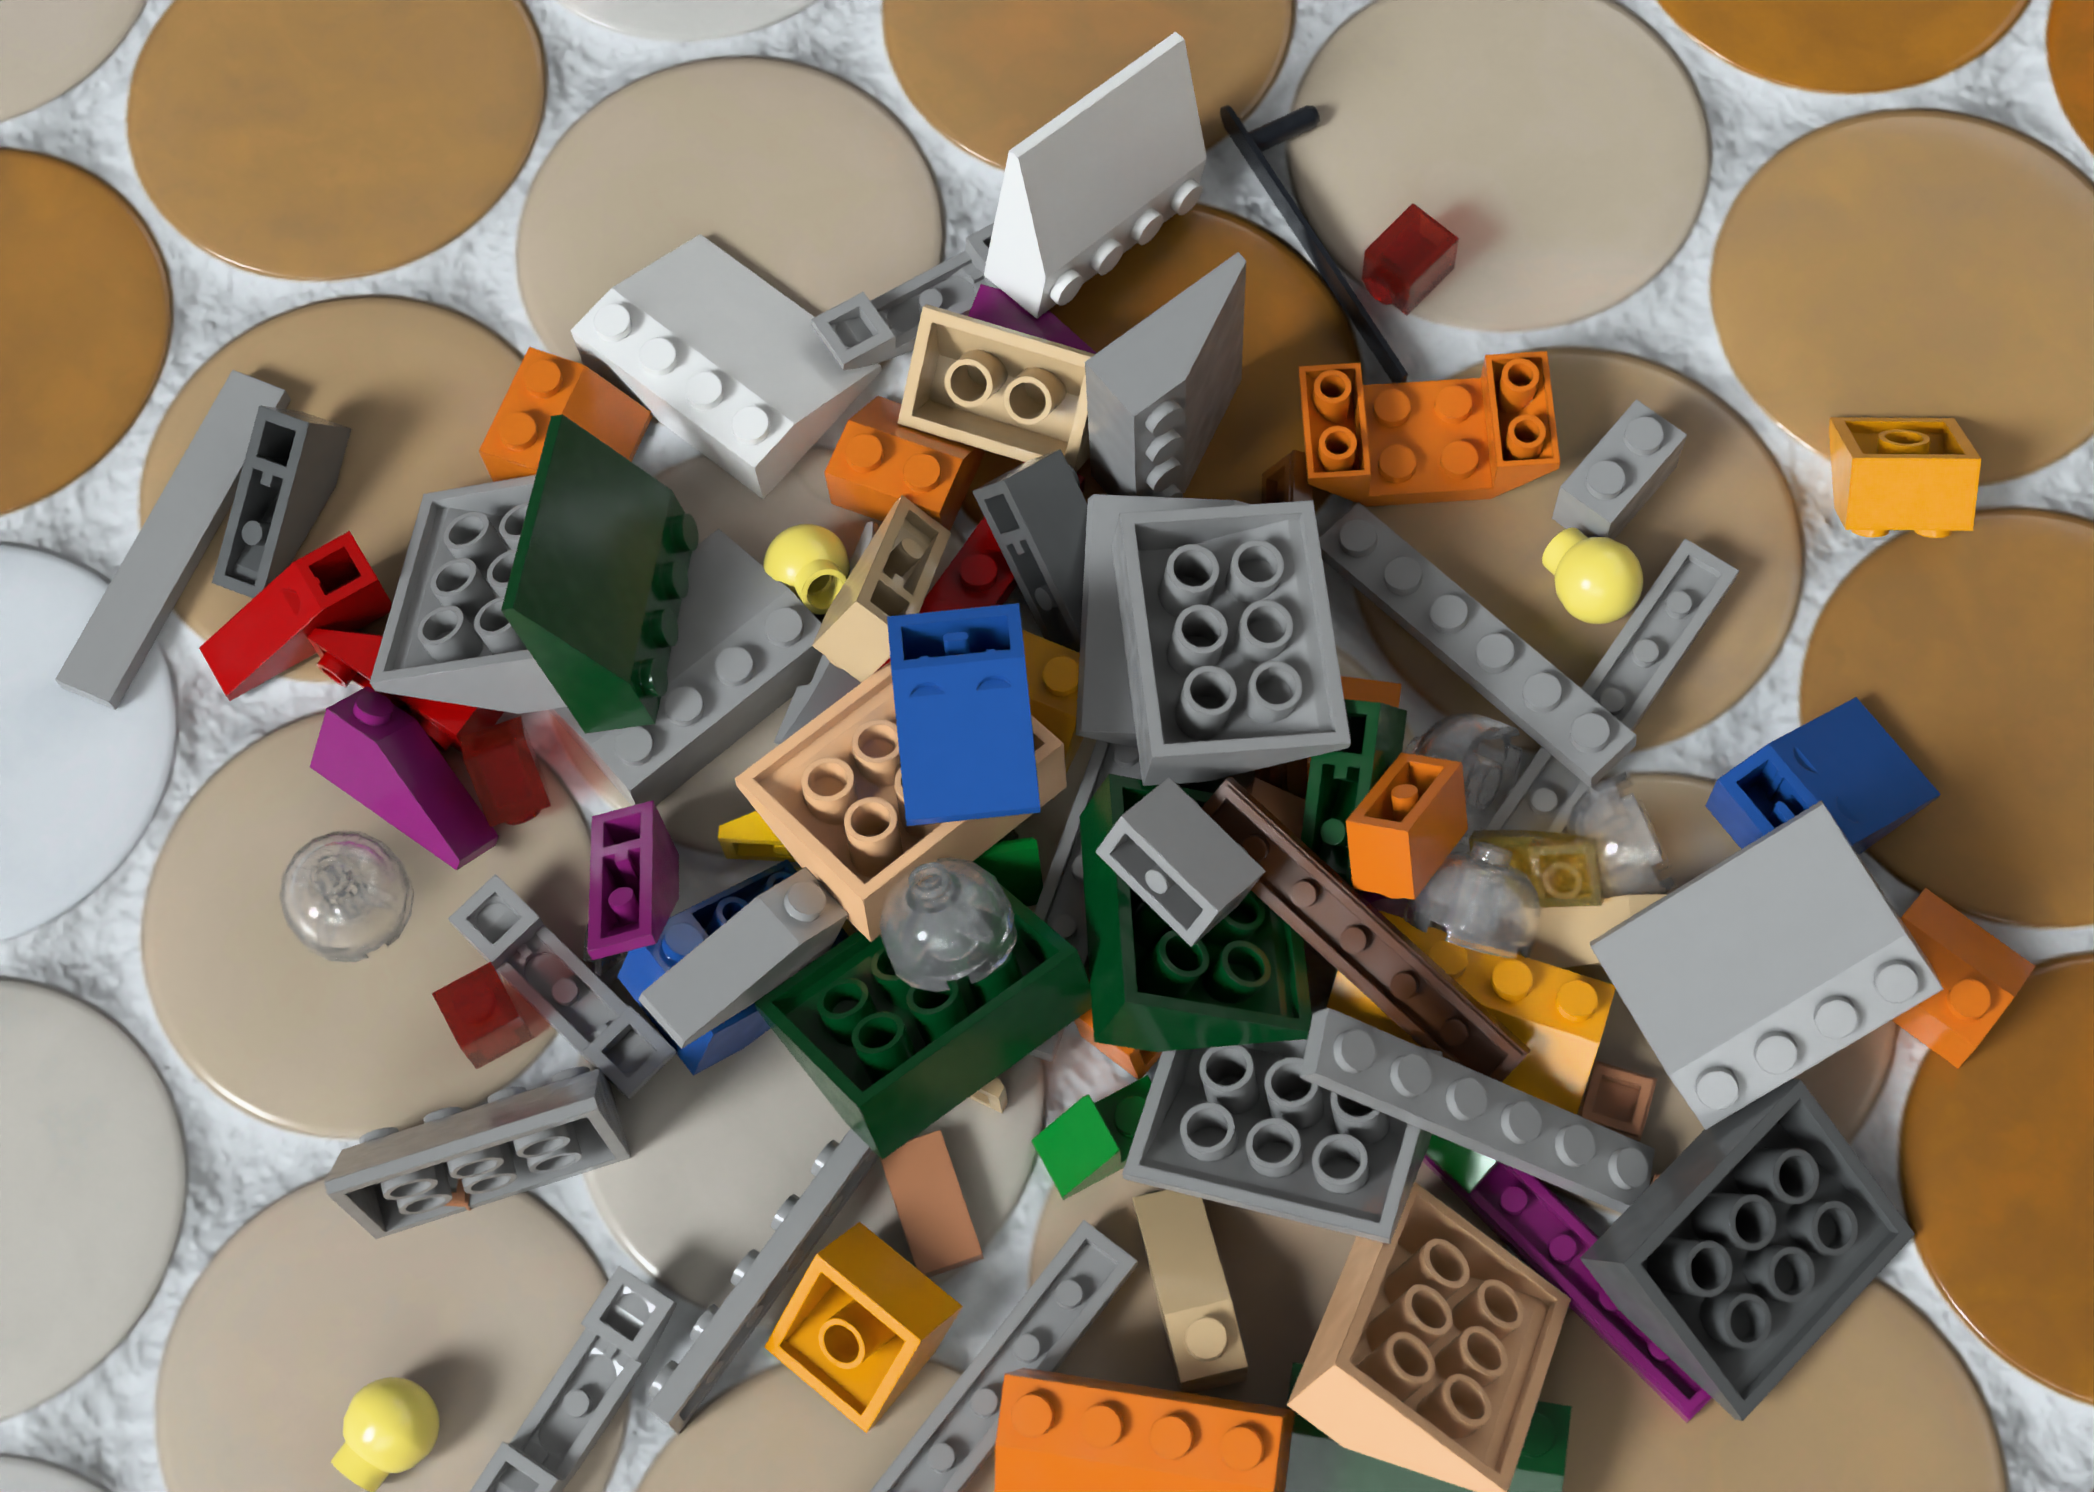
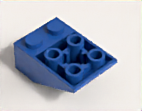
M1019 603L888 616L891 673L907 826L1041 813Z
M1855 697L1768 743L1717 779L1705 806L1736 844L1743 849L1822 800L1859 855L1935 801L1941 794L1860 700Z
M788 859L670 917L656 944L628 951L617 976L665 1040L676 1050L677 1055L693 1076L744 1049L771 1028L757 1011L755 1004L753 1003L681 1049L638 999L645 989L754 898L795 874L797 871ZM841 928L831 949L849 937L843 928Z

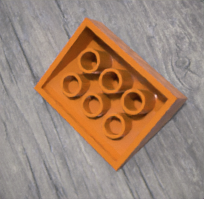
M1021 1368L1004 1374L995 1444V1492H1285L1295 1411L1281 1407Z

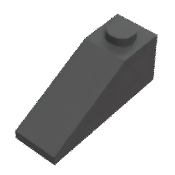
M259 405L213 575V584L254 598L291 564L336 487L351 428L305 412Z
M1061 449L1028 460L972 492L1043 638L1080 653L1088 504L1080 490V482L1075 470L1067 463Z

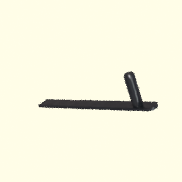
M1229 105L1220 109V117L1227 133L1391 382H1406L1408 377L1407 371L1262 154L1265 150L1315 128L1320 122L1317 109L1314 106L1306 105L1248 132Z

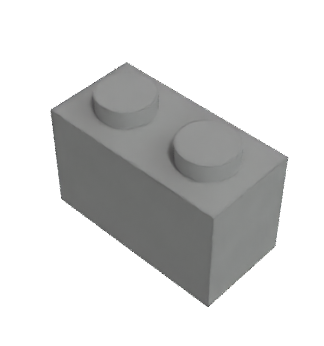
M1636 399L1560 486L1552 519L1566 529L1577 528L1588 538L1608 537L1614 540L1675 470L1687 434Z
M1170 777L1120 816L1095 851L1191 947L1231 913L1266 872L1241 845L1236 843Z

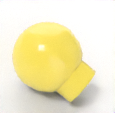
M814 524L795 525L779 533L770 543L763 564L764 570L775 581L784 583L812 613L820 615L827 613L830 605L847 580L850 569L847 551L842 541L832 531Z
M1568 528L1557 534L1544 551L1542 564L1554 575L1556 594L1567 612L1576 619L1590 624L1611 623L1628 614L1638 602L1643 589V572L1638 558L1626 545L1608 537L1588 538L1577 528Z
M387 1377L367 1384L354 1395L343 1421L345 1442L332 1458L331 1463L339 1472L361 1488L369 1492H376L390 1473L397 1474L413 1468L433 1449L439 1433V1414L434 1400L423 1387L404 1378Z

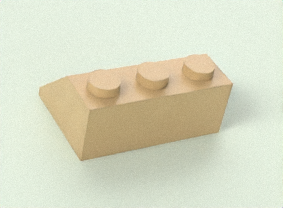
M926 304L921 312L897 424L1022 462H1027L1028 460L1061 449L1067 463L1077 472L1090 458L1085 361L1095 354Z

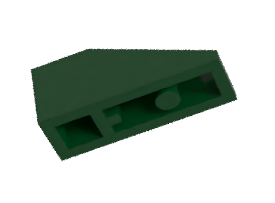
M1344 699L1351 744L1346 749L1311 757L1301 841L1353 887L1346 820L1402 752L1407 710L1379 702ZM1355 889L1359 894L1363 896V890Z

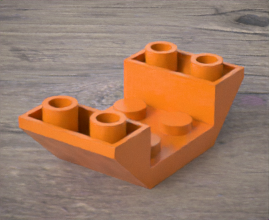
M1547 351L1485 355L1481 378L1363 385L1361 363L1299 366L1298 368L1308 484L1353 502H1359L1366 507L1492 499L1551 473L1560 467Z

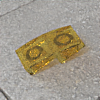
M1474 830L1469 838L1477 900L1535 898L1536 908L1602 906L1604 902L1597 842L1594 838L1533 830Z

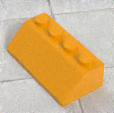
M1379 911L1531 1049L1529 1054L1502 1083L1577 1115L1616 988L1614 985ZM1339 970L1337 971L1327 1008H1331L1421 1047Z

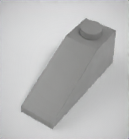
M805 867L754 898L645 989L638 1000L682 1049L752 1005L829 951L849 914Z

